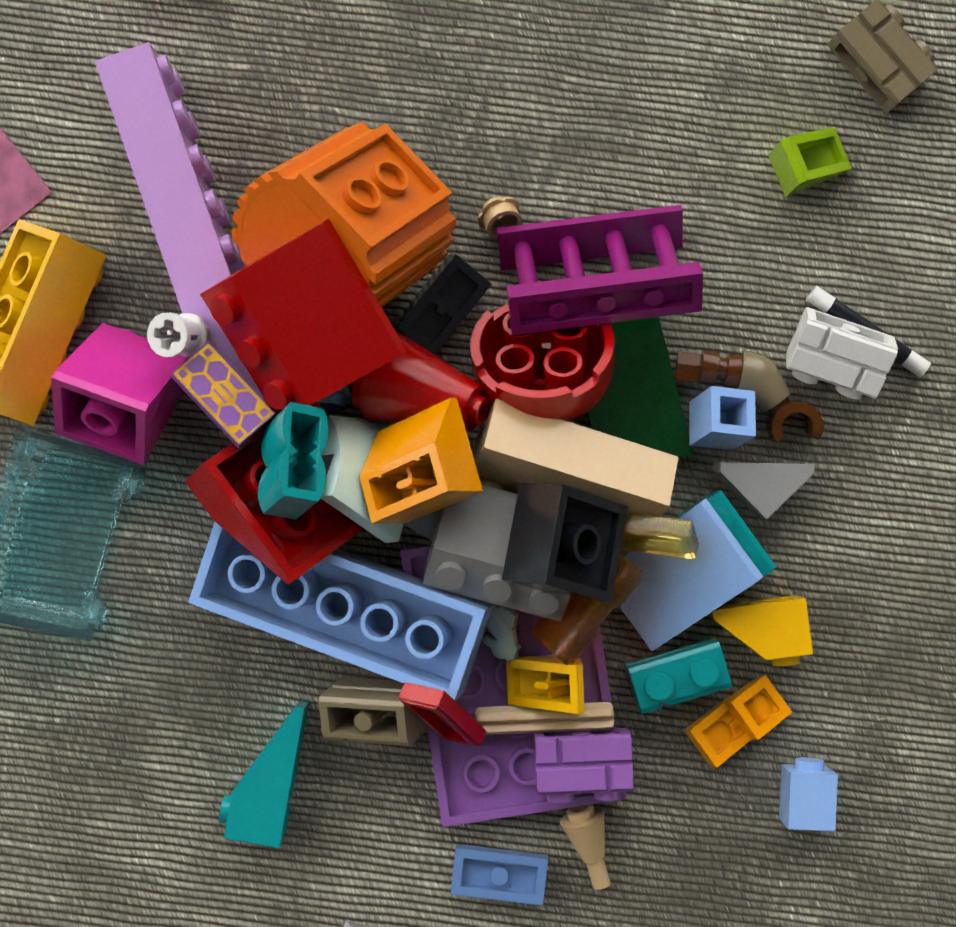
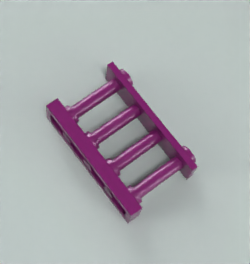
M682 205L497 228L501 270L517 269L519 280L518 285L506 286L512 335L702 311L703 272L700 262L679 264L675 248H683ZM656 251L660 267L632 270L628 254ZM610 258L613 273L585 276L582 260ZM563 263L565 279L538 282L535 266Z

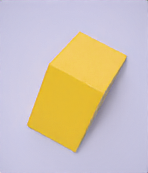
M578 654L522 656L511 661L506 660L508 705L572 714L585 713L583 664Z

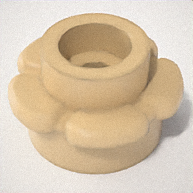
M499 196L491 198L484 204L483 213L478 215V225L481 229H486L490 237L498 239L497 228L522 224L521 211L518 209L520 206L519 202L512 197L504 198Z

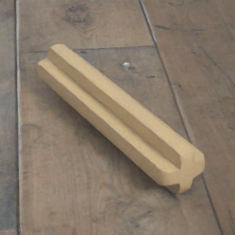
M609 702L584 703L585 713L582 714L521 706L478 707L475 710V720L486 730L485 735L602 731L613 728L614 710L612 703Z

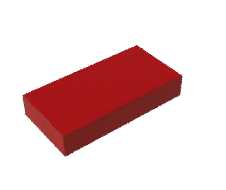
M404 683L398 698L439 737L475 747L477 745L481 746L486 730L445 691Z

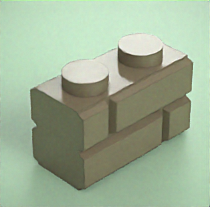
M875 0L841 28L827 46L883 112L887 114L931 77L938 68L933 63L935 56L930 47L922 40L914 41L903 28L905 21L901 13L890 4L884 6L880 0Z
M341 677L332 685V688H328L319 696L322 735L325 740L344 741L347 739L349 742L411 746L419 738V734H423L429 727L398 698L404 683L396 680Z

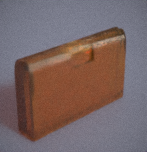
M620 554L611 603L571 596L561 622L542 617L531 632L565 665H568L570 661L574 664L598 635L597 628L614 608L619 609L641 583L643 572Z

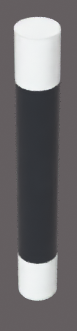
M817 285L806 298L807 302L826 314L888 334ZM895 339L898 352L894 361L919 378L922 377L930 367L931 362Z

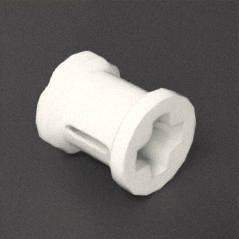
M161 313L150 322L147 330V339L151 349L160 356L176 357L181 355L183 357H190L209 342L210 332L203 319L196 314L184 313L178 315L176 313ZM167 330V335H160V331ZM177 332H180L181 338H177ZM191 335H197L198 338L191 340Z

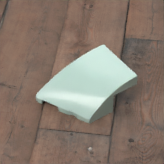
M327 416L329 427L328 441L321 454L327 475L321 499L384 543L399 542L404 523L371 524L359 478L377 432L393 424L370 422L362 418Z

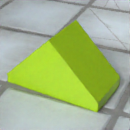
M835 127L789 136L781 140L768 155L785 197L852 169Z

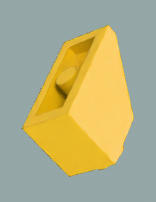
M791 595L723 604L707 615L758 656L765 660H772V666L796 665L801 663L800 656L813 654L807 603L804 597Z

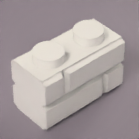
M806 307L787 349L786 365L787 369L792 370L791 374L804 383L817 384L821 380L836 385V391L848 398L861 399L862 395L876 399L886 380V375L889 373L897 356L898 347L894 336Z

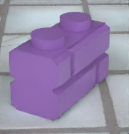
M612 728L611 730L534 733L537 795H546L548 802H572L575 800V794L594 793V799L599 801H615L622 799V792L633 791L632 738L628 728Z

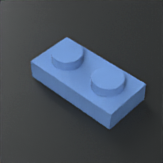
M456 844L450 895L543 906L548 855Z

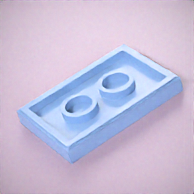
M704 499L618 561L612 597L650 650L654 651L758 582L763 575L708 500Z

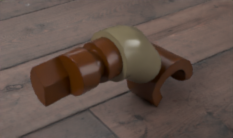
M703 350L702 354L678 351L675 380L715 385L716 380L723 381V387L755 391V406L762 413L770 412L767 421V432L771 441L777 443L785 437L782 431V424L793 413H800L806 421L805 434L816 440L821 438L824 432V425L820 413L812 405L788 399L791 391L771 359L762 354L743 350L741 355L728 353L727 358H721L720 352Z

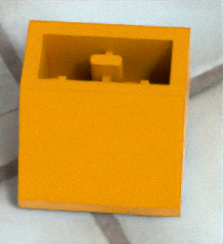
M449 398L377 432L359 475L371 524L409 523L483 492L457 398Z

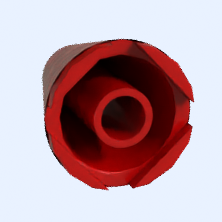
M399 332L397 334L406 347L407 352L354 381L352 384L353 407L361 409L362 413L358 414V416L370 422L395 424L449 398H457L466 432H470L476 426H481L486 421L490 411V400L485 398L482 385Z

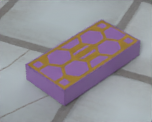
M209 342L171 373L172 379L238 449L275 417L276 413Z

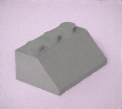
M482 485L483 492L442 508L429 548L422 585L561 622L571 596L537 590L502 580L518 494Z

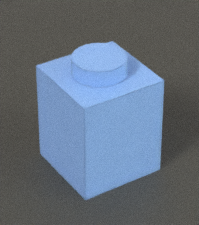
M711 386L689 402V446L733 451L756 437L755 391Z
M800 757L795 758V765L781 764L779 820L788 829L836 831L838 774L828 766H824V761L817 758Z

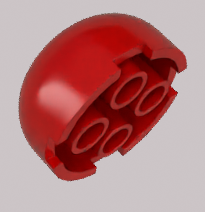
M507 303L492 313L487 310L476 323L471 335L470 351L474 378L477 383L483 386L485 398L490 400L491 407L495 399H499L515 409L533 416L562 419L570 422L590 411L600 401L612 379L615 350L614 332L610 323L512 335Z

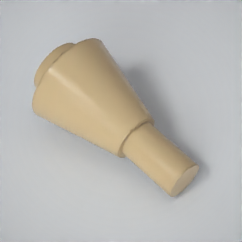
M593 804L568 808L566 815L560 820V825L582 861L586 863L593 889H605L611 884L604 861L605 811L601 807L593 806Z

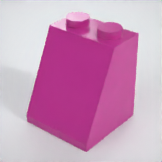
M102 323L56 369L51 377L55 434L144 466L184 391L172 379L171 373L190 357H183L181 355L176 357L160 356L151 349L147 338L138 336L131 330L119 329Z

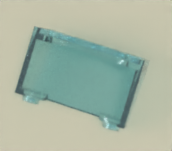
M22 425L17 427L0 478V623L91 641L94 629L99 630L106 615V603L100 601V593L96 590L121 502L127 503L132 495L138 496L143 488L145 470L141 469L142 465L65 437Z

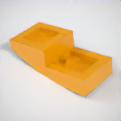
M765 674L757 677L721 701L684 729V731L711 768H718L749 741L762 738L789 716L792 711Z

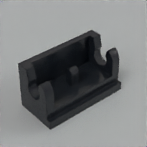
M457 254L448 255L392 326L399 333L404 334L436 355L492 284Z

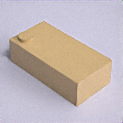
M495 399L472 449L482 485L518 494L520 483L564 484L627 506L628 510L622 541L638 546L670 507L678 463V456L562 419L533 416L515 409L499 399Z

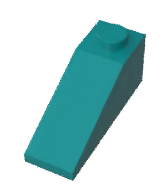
M299 701L234 788L232 794L224 795L219 815V823L226 824L224 839L280 848L287 831L309 708L308 701Z

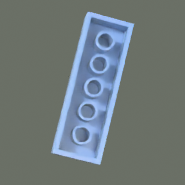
M214 522L188 601L192 605L401 683L406 682L443 690L455 701L464 693L494 606L485 601L422 585V578L339 548L288 585L216 522Z

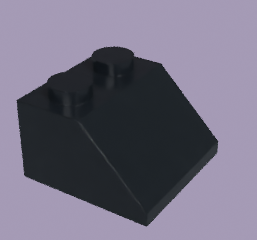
M520 483L502 580L537 590L611 603L628 507L564 484Z

